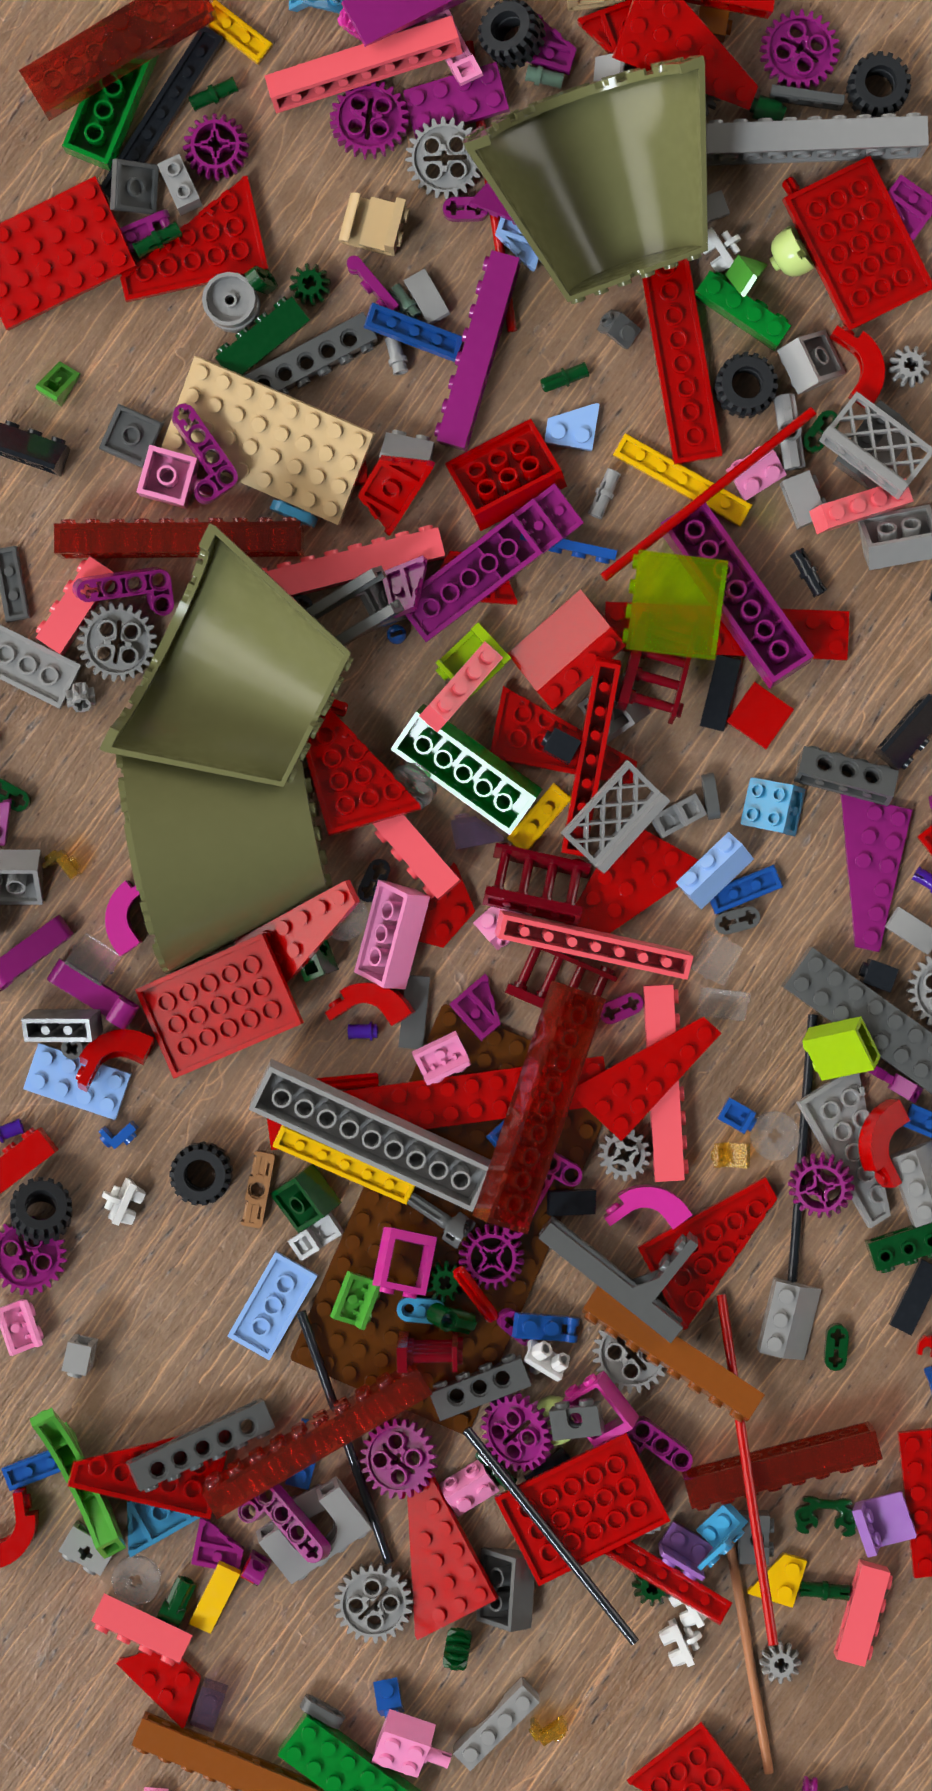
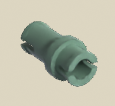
M528 65L525 81L534 82V85L537 86L544 84L561 89L564 73L546 70L540 65L538 67Z
M400 283L394 285L391 288L392 290L388 292L399 304V313L417 319L416 315L420 316L421 311L416 307L417 303L415 300L410 299Z

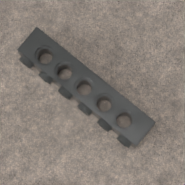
M362 312L244 376L259 383L269 382L271 388L288 395V390L296 386L299 389L308 385L311 382L310 379L316 375H319V377L327 375L332 371L331 367L339 363L342 366L351 362L354 359L353 356L360 352L366 354L372 351L378 340L373 331L364 328L366 316ZM347 336H354L357 339L356 344L353 346H346L343 342ZM327 347L335 349V354L331 358H326L322 355L323 350ZM304 359H311L314 361L312 368L306 370L301 368V362ZM284 370L292 372V377L288 381L279 379L280 373Z
M259 1398L126 1461L137 1489L139 1491L145 1490L147 1493L158 1488V1483L166 1479L168 1482L178 1479L182 1476L181 1472L187 1469L194 1471L204 1466L203 1462L210 1458L212 1460L222 1458L226 1455L225 1451L233 1447L235 1450L245 1447L249 1444L248 1440L254 1437L261 1439L268 1436L270 1430L275 1428L264 1400ZM246 1419H250L252 1422L250 1430L242 1432L241 1423ZM223 1430H228L230 1433L229 1439L226 1442H220L218 1439L219 1433ZM205 1440L207 1442V1449L203 1453H197V1443ZM184 1451V1461L179 1464L174 1463L175 1453ZM155 1462H161L163 1465L162 1471L158 1474L151 1473V1466Z

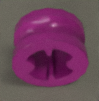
M804 1776L802 1791H817V1777L809 1779L808 1776Z

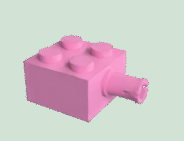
M149 445L136 492L141 497L187 509L191 494H193L197 484L202 480L197 478L199 460L192 456ZM203 486L199 489L202 495L209 497L213 495L212 489L208 486Z
M389 1709L376 1742L372 1763L418 1778L422 1766L426 1762L447 1769L452 1753L431 1747L436 1724Z

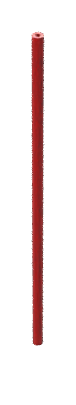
M725 1294L718 1295L716 1297L727 1370L738 1376L727 1298ZM735 1420L768 1646L778 1645L746 1425L744 1420L742 1422Z

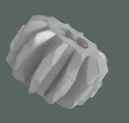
M908 345L904 347L903 352L897 349L895 351L896 357H891L889 360L894 366L890 367L888 372L896 373L892 380L895 382L900 378L901 387H904L907 381L910 388H913L916 382L922 384L924 382L923 376H928L930 373L925 368L931 364L930 361H923L927 353L917 354L918 346H915L912 352ZM907 362H909V365L911 366L914 365V368L911 372L909 368L904 367Z
M778 1640L777 1647L773 1645L769 1646L770 1651L762 1650L761 1653L765 1658L759 1659V1663L764 1666L762 1668L763 1675L769 1674V1681L772 1682L777 1677L779 1684H782L784 1677H787V1680L791 1682V1673L799 1674L797 1666L801 1665V1660L797 1658L799 1655L798 1650H792L791 1643H787L783 1647L782 1641ZM783 1658V1665L777 1666L776 1662L779 1663L778 1659Z

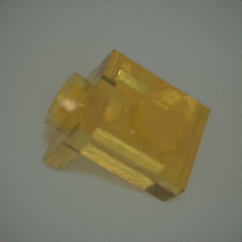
M55 849L44 857L46 861L42 864L44 869L50 868L57 862L70 880H74L82 874L79 871L81 867L79 862L73 855L69 857L64 850L57 852Z
M714 1143L711 1151V1160L714 1162V1168H750V1143Z
M562 1715L541 1728L535 1717L530 1719L531 1728L529 1732L536 1742L540 1740L543 1746H546L553 1740L558 1742L565 1737L568 1731V1724Z

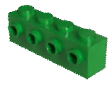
M709 271L696 290L695 298L775 351L791 327L788 324L789 320L780 313L774 314L769 311L768 306L759 299L754 301L747 295L745 297L742 296L734 286L727 282L728 279L720 272L716 271L713 273Z

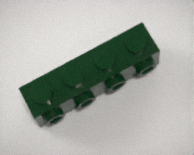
M284 296L273 305L276 308L269 315L264 312L254 320L256 323L254 327L250 330L245 327L235 335L237 338L235 342L231 345L226 342L216 350L218 355L215 359L220 366L243 375L309 323L310 319L292 296L288 300Z
M932 1222L917 1228L910 1225L865 1240L873 1268L877 1272L887 1273L895 1270L896 1265L902 1263L905 1266L917 1263L918 1258L923 1256L932 1258Z

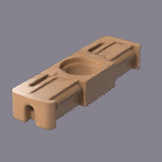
M257 1150L254 1152V1155H257V1157H254L252 1175H249L245 1200H248L245 1203L243 1219L245 1220H241L243 1226L261 1228L264 1222L276 1158L274 1153H265ZM256 1182L262 1183L265 1187V1192L261 1196H256L251 1191L252 1185Z

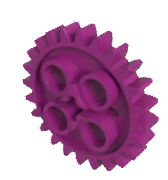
M803 9L800 10L798 16L791 10L789 18L782 13L780 22L773 19V28L767 27L765 32L768 36H762L761 42L766 45L760 46L759 52L766 53L761 56L760 62H767L764 66V71H772L769 79L777 77V85L785 82L787 87H790L792 84L795 85V88H800V85H803L804 89L808 90L810 83L817 88L819 79L825 82L828 78L826 73L832 74L834 71L831 65H836L838 59L833 56H837L840 52V49L833 48L838 45L839 39H832L835 35V30H827L830 22L820 23L822 15L814 19L813 11L808 16H804ZM793 29L799 30L802 36L794 38L791 36L790 31ZM817 42L822 46V50L814 51L810 44ZM799 47L803 48L800 54L795 52ZM784 50L788 53L789 57L782 59L778 57L776 52ZM804 63L809 67V71L802 72L798 69L797 65Z
M373 82L370 86L364 85L352 91H345V97L337 95L339 103H332L334 112H330V119L333 120L330 122V127L334 129L332 133L334 138H338V145L342 146L345 144L346 153L353 149L354 157H357L361 152L365 160L369 153H372L373 158L376 159L377 152H381L385 157L387 148L394 152V143L402 144L400 136L407 135L405 128L409 127V120H407L409 113L408 110H405L406 102L401 101V94L394 95V87L385 90V82H382L379 87H376V82ZM374 100L372 107L373 118L370 120V137L366 140L369 102ZM357 104L364 105L360 110L353 108ZM380 107H387V108H389V109H388L387 111H385V112H379V111H378V109H379ZM354 127H359L362 129L358 133H353L350 131ZM382 129L386 131L383 135L375 134L377 130Z
M3 1224L5 1232L0 1231V1279H4L2 1287L4 1288L10 1284V1292L13 1293L19 1288L20 1295H24L26 1289H28L30 1295H34L36 1287L42 1293L44 1292V1284L49 1288L53 1287L51 1279L59 1281L60 1278L56 1274L57 1271H65L60 1266V1263L68 1262V1259L62 1257V1254L66 1253L68 1249L61 1248L60 1246L65 1242V1239L54 1241L52 1238L50 1239V1244L45 1245L44 1241H40V1244L36 1247L32 1246L30 1242L24 1241L26 1250L28 1252L32 1251L34 1255L30 1257L33 1267L37 1272V1275L34 1276L29 1260H24L22 1257L25 1254V1249L19 1240V1236L16 1234V1228L13 1229L8 1224ZM10 1242H14L18 1246V1252L14 1256L9 1255L6 1251V1247ZM42 1255L48 1257L50 1261L47 1269H42L38 1265V1259ZM18 1265H23L27 1269V1274L24 1278H19L15 1274V1269Z
M520 1392L515 1396L512 1393L491 1401L490 1406L485 1408L486 1414L482 1416L486 1423L481 1425V1428L486 1430L482 1438L489 1440L485 1446L493 1448L491 1453L492 1455L497 1454L499 1456V1463L505 1460L506 1468L513 1465L514 1471L522 1468L523 1472H526L528 1469L534 1470L543 1464L551 1456L550 1450L554 1448V1445L551 1443L553 1436L549 1433L551 1425L547 1424L550 1417L543 1416L545 1408L539 1410L537 1408L538 1401L531 1404L530 1396L528 1395L522 1399ZM528 1420L531 1421V1424L517 1434L514 1439L508 1442V1444L505 1443V1440L516 1432L520 1426Z
M396 1418L393 1420L392 1425L390 1420L384 1421V1427L381 1424L376 1425L377 1432H369L372 1440L366 1439L363 1441L368 1448L360 1451L366 1455V1458L361 1459L360 1462L367 1464L362 1473L369 1472L370 1476L366 1481L374 1480L375 1483L372 1489L381 1487L380 1495H385L389 1491V1498L391 1499L395 1498L397 1494L399 1499H404L406 1494L410 1498L414 1496V1490L417 1493L423 1492L421 1485L425 1487L430 1485L427 1477H435V1474L430 1470L438 1467L436 1463L432 1462V1459L439 1457V1455L433 1454L431 1450L435 1449L437 1445H429L432 1435L424 1436L426 1428L417 1430L418 1422H413L409 1426V1419H404L401 1424L400 1419ZM395 1435H399L402 1438L400 1448L394 1444ZM386 1443L389 1449H386L383 1444ZM414 1451L420 1456L418 1464L412 1460V1453ZM381 1453L387 1458L385 1466L379 1462V1455ZM398 1454L402 1455L400 1458V1460L402 1461L401 1463L397 1462ZM410 1468L415 1470V1474L412 1473ZM398 1470L404 1473L405 1478L403 1482L398 1481L396 1477Z

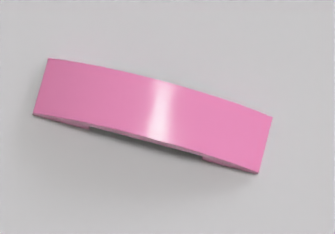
M448 9L426 19V22H433L452 14ZM456 27L463 54L445 59L457 82L462 86L482 77L483 73Z

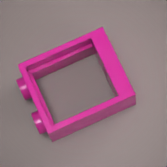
M384 1227L372 1285L380 1287L379 1292L394 1294V1290L402 1291V1296L417 1299V1295L426 1296L437 1237ZM395 1240L424 1246L416 1287L387 1282Z
M605 1371L597 1375L594 1373L589 1375L578 1386L576 1384L570 1386L564 1392L565 1397L562 1400L569 1401L570 1405L579 1404L580 1396L597 1387L618 1414V1418L604 1425L605 1431L601 1436L587 1437L594 1447L630 1431L639 1418V1415ZM579 1413L571 1414L574 1422H582V1416Z

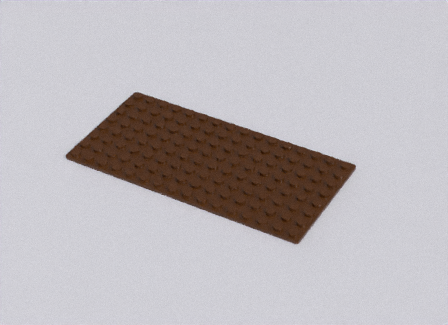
M447 1004L441 1006L425 1043L427 1045L454 1031L457 1032L468 1054L471 1065L466 1067L464 1071L453 1073L449 1076L572 1060L568 1056L501 1027H498L481 1041L450 1005ZM417 1064L409 1082L424 1080ZM586 1108L520 1116L525 1122L529 1133L518 1140L502 1155L485 1136L504 1119L425 1129L493 1160L494 1170L473 1212L416 1186L412 1194L415 1192L444 1213L450 1215L451 1218L462 1212L474 1220L476 1224L471 1233L475 1237L477 1236L475 1228L479 1227L483 1233L485 1232V1224H489V1231H494V1225L498 1224V1232L501 1233L504 1219L539 1156L547 1150L555 1151L579 1165L582 1171L602 1123ZM548 1156L543 1160L544 1167L548 1169L553 1168L557 1163V1160L552 1156ZM569 1168L564 1173V1177L567 1180H574L578 1176V1171L574 1168ZM535 1178L531 1182L532 1188L536 1190L542 1189L545 1185L542 1178ZM554 1179L548 1190L575 1189V1186L570 1187ZM363 1187L308 1314L328 1375L335 1380L463 1434L462 1432L467 1427H472L480 1406L440 1421L429 1394L430 1389L433 1388L434 1383L441 1380H446L447 1382L455 1380V1376L465 1371H469V1373L479 1370L478 1367L485 1363L492 1362L493 1365L499 1363L511 1336L499 1327L496 1320L492 1323L487 1322L464 1290L462 1295L453 1292L455 1300L451 1301L449 1295H446V1301L443 1304L446 1307L474 1313L477 1322L475 1330L471 1331L469 1335L458 1332V1337H463V1365H458V1372H452V1362L412 1363V1365L408 1366L407 1373H397L399 1331H409V1338H414V1340L453 1339V1331L445 1332L433 1324L406 1322L400 1319L397 1314V1305L403 1298V1292L394 1290V1294L381 1292L379 1299L374 1304L372 1318L366 1325L365 1330L330 1317L347 1271L374 1278L384 1227L437 1237L431 1266L435 1271H437L435 1262H439L443 1268L445 1260H449L450 1269L455 1263L458 1264V1267L467 1266V1264H459V1259L466 1258V1256L459 1254V1250H467L462 1245V1241L471 1242L468 1236L463 1237L458 1249L454 1248L442 1240L444 1228H441L408 1204H403L367 1187ZM547 1193L524 1234L512 1240V1242L520 1240L522 1243L516 1248V1250H524V1255L517 1256V1258L524 1259V1264H516L522 1272L520 1274L512 1272L516 1280L513 1282L507 1277V1287H504L501 1281L498 1282V1290L494 1289V1283H489V1290H485V1282L483 1281L479 1286L498 1313L504 1308H511L521 1313L549 1249V1246L538 1238L541 1228L551 1217L547 1215ZM523 1199L519 1203V1207L523 1211H529L533 1206L532 1201L529 1199ZM516 1211L513 1213L517 1214L516 1221L513 1224H508L511 1232L515 1229H520L518 1222L522 1216ZM554 1216L557 1220L561 1221L562 1216ZM497 1238L481 1240L490 1247L502 1242V1240ZM395 1240L387 1282L416 1287L424 1246ZM475 1246L471 1253V1260L476 1268L483 1255ZM509 1246L504 1249L500 1257L507 1267L510 1266L512 1261V1252ZM491 1251L486 1252V1262H491L492 1260V1262L496 1261L498 1263L496 1260L498 1252H492V1254ZM490 1267L481 1273L488 1276H496L502 1272L494 1267ZM443 1276L440 1277L441 1286L445 1287V1284L447 1286L450 1285V1277L445 1276V1279ZM435 1290L431 1292L426 1291V1296L417 1295V1297L432 1298ZM439 1294L436 1299H439L441 1301L442 1295ZM407 1304L404 1307L407 1312L414 1310L411 1304ZM507 1316L505 1321L513 1326L514 1321ZM301 1330L290 1358L292 1361L316 1371L306 1339ZM476 1380L473 1383L474 1389L478 1391L484 1390L487 1386L483 1380ZM453 1389L450 1392V1396L453 1399H461L464 1395L460 1389Z

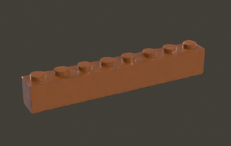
M597 1286L582 1309V1312L585 1314L584 1318L594 1325L599 1323L606 1328L604 1331L611 1337L617 1339L619 1336L625 1340V1346L636 1353L640 1350L647 1355L645 1359L657 1367L659 1364L668 1369L666 1373L678 1381L680 1378L689 1383L687 1387L697 1394L704 1393L709 1397L708 1401L717 1408L725 1407L730 1411L729 1415L738 1422H742V1420L748 1422L765 1394L678 1336L670 1343L599 1286Z
M147 1711L143 1715L131 1745L136 1747L135 1749L140 1753H151L158 1756V1759L162 1762L178 1764L184 1771L200 1773L211 1782H222L233 1791H323L321 1787L301 1774L186 1727L182 1729L178 1724Z

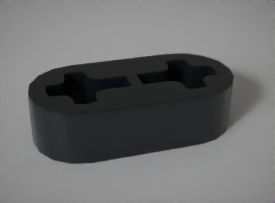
M375 859L370 863L358 887V896L364 902H372L374 896L365 898V892L362 891L363 887H369L371 881L375 882L373 887L375 892L378 880L387 881L391 871L387 861ZM383 863V868L386 870L385 875L380 874L377 880L373 879L376 872L373 866Z

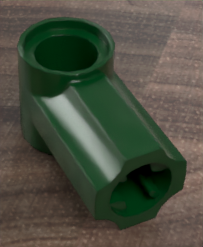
M434 1303L427 1310L426 1317L428 1322L445 1332L455 1331L469 1335L471 1331L475 1330L477 1325L476 1315L472 1312L446 1307L441 1303Z
M178 1575L168 1598H165L156 1618L178 1628L186 1613V1606L197 1583L186 1576Z

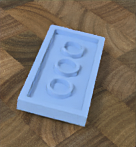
M38 1043L23 1087L24 1090L113 1120L117 1119L132 1073L102 1064L88 1091L85 1092L78 1088V1080L75 1079L80 1067L86 1066L80 1063V1058L69 1059L63 1055L61 1049Z
M275 1251L227 1337L270 1360L318 1274Z

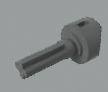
M415 1192L407 1202L409 1206L435 1222L441 1228H444L442 1240L457 1249L463 1237L472 1232L476 1224L474 1220L462 1212L451 1218L450 1215L444 1213Z

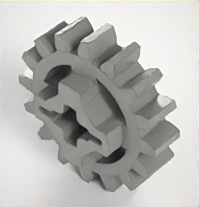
M634 1129L625 1138L635 1141L636 1144H626L614 1134L611 1138L608 1135L604 1136L607 1141L606 1144L599 1143V1147L604 1149L603 1152L597 1153L598 1157L604 1158L599 1164L601 1167L607 1165L605 1173L608 1175L614 1172L613 1178L615 1180L619 1175H622L624 1181H627V1175H631L633 1179H636L635 1172L639 1171L643 1174L642 1165H649V1161L645 1159V1156H650L651 1152L644 1149L649 1144L648 1142L641 1143L643 1135L634 1136ZM614 1142L616 1145L614 1152L608 1156L609 1147ZM624 1148L626 1151H630V1153L627 1154L628 1159L624 1160L623 1157L618 1158V1155L621 1154L620 1149ZM640 1153V1159L634 1166V1157ZM619 1163L624 1165L626 1170L617 1169L612 1165Z

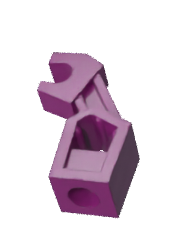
M876 1066L875 1070L867 1071L882 1081L889 1084L887 1088L914 1104L923 1091V1088L896 1073L892 1076Z

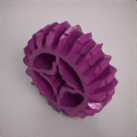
M216 113L212 114V120H209L207 115H204V122L202 124L199 120L194 121L196 129L193 127L188 128V132L192 136H184L185 142L189 143L183 146V150L188 152L185 155L186 161H192L189 165L192 170L198 168L196 172L198 176L205 173L206 179L210 180L212 174H215L216 181H220V174H224L225 178L229 179V171H232L235 175L238 174L236 165L239 167L245 166L240 158L247 159L249 156L246 151H243L249 149V143L244 142L248 138L247 134L241 133L243 130L241 124L235 126L236 120L234 118L227 122L225 114L221 116L220 120H218ZM219 130L231 134L236 142L222 139ZM211 131V135L207 140L198 143L204 134ZM216 138L220 145V147H218L219 150L217 151V157L212 148L214 147L213 144L216 143ZM234 151L232 157L222 163L223 156ZM197 152H203V155L212 156L213 165L202 161Z
M813 1152L810 1156L811 1161L805 1156L802 1157V1164L796 1162L794 1165L796 1170H791L790 1176L793 1179L788 1181V1186L793 1188L789 1190V1195L795 1196L793 1199L794 1204L801 1202L800 1211L806 1208L809 1209V1216H812L813 1211L818 1212V1218H821L823 1212H826V1215L830 1218L832 1210L837 1214L841 1213V1207L847 1208V1200H852L853 1198L851 1191H854L855 1185L850 1182L854 1180V1176L848 1174L850 1171L849 1166L841 1168L843 1165L842 1159L834 1162V1154H831L830 1158L826 1159L824 1152H821L820 1158H817ZM823 1169L829 1170L835 1175H826ZM813 1170L814 1179L802 1185L801 1179L803 1176ZM818 1179L823 1184H826L825 1190L820 1188V1186L817 1187ZM841 1185L839 1195L829 1200V1191ZM808 1195H816L820 1201L814 1200Z
M485 1224V1232L483 1233L479 1227H476L477 1236L475 1237L469 1232L467 1236L471 1242L462 1241V1245L467 1250H459L460 1255L466 1256V1258L459 1259V1264H467L465 1268L468 1272H471L470 1275L473 1279L477 1278V1285L480 1286L482 1281L485 1282V1290H489V1283H494V1289L498 1290V1282L500 1281L504 1287H507L508 1282L506 1278L508 1277L514 1282L516 1277L512 1272L517 1274L522 1272L516 1264H524V1259L517 1258V1256L524 1255L523 1249L516 1250L522 1244L521 1241L512 1242L513 1239L506 1236L504 1230L501 1233L498 1232V1224L494 1225V1231H489V1224ZM497 1238L502 1240V1242L490 1247L481 1240ZM475 1246L483 1255L476 1268L471 1260V1253ZM507 1246H509L512 1252V1261L509 1267L500 1258ZM491 1251V1254L492 1252H498L496 1254L498 1263L496 1261L492 1262V1260L491 1262H486V1252ZM494 1267L502 1273L496 1276H488L481 1272L487 1268Z

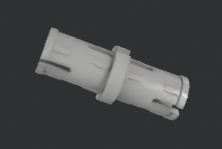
M607 468L600 487L595 490L596 496L588 511L589 515L602 520L609 501L614 497L613 492L621 477L619 472Z

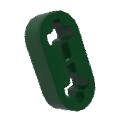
M254 266L245 273L249 284L258 292L269 295L278 288L273 275L264 268Z
M826 410L815 420L802 440V446L806 452L815 454L825 446L819 441V438L817 441L820 445L819 447H809L810 441L808 437L812 439L817 433L822 436L824 432L820 429L824 424L822 418L827 419L830 416L833 422L838 416L835 412Z
M0 778L1 788L8 792L6 796L0 793V802L11 799V795L20 797L22 794L25 804L16 807V801L12 799L11 809L17 812L27 810L31 805L30 795L19 787Z
M839 1323L829 1325L825 1333L824 1363L833 1371L843 1369L847 1362L849 1334L847 1329ZM836 1329H839L844 1334L843 1337H839L838 1345H835V1339L831 1336V1333H835ZM834 1349H837V1355L841 1358V1361H837L836 1365H833L829 1360V1357L834 1356Z

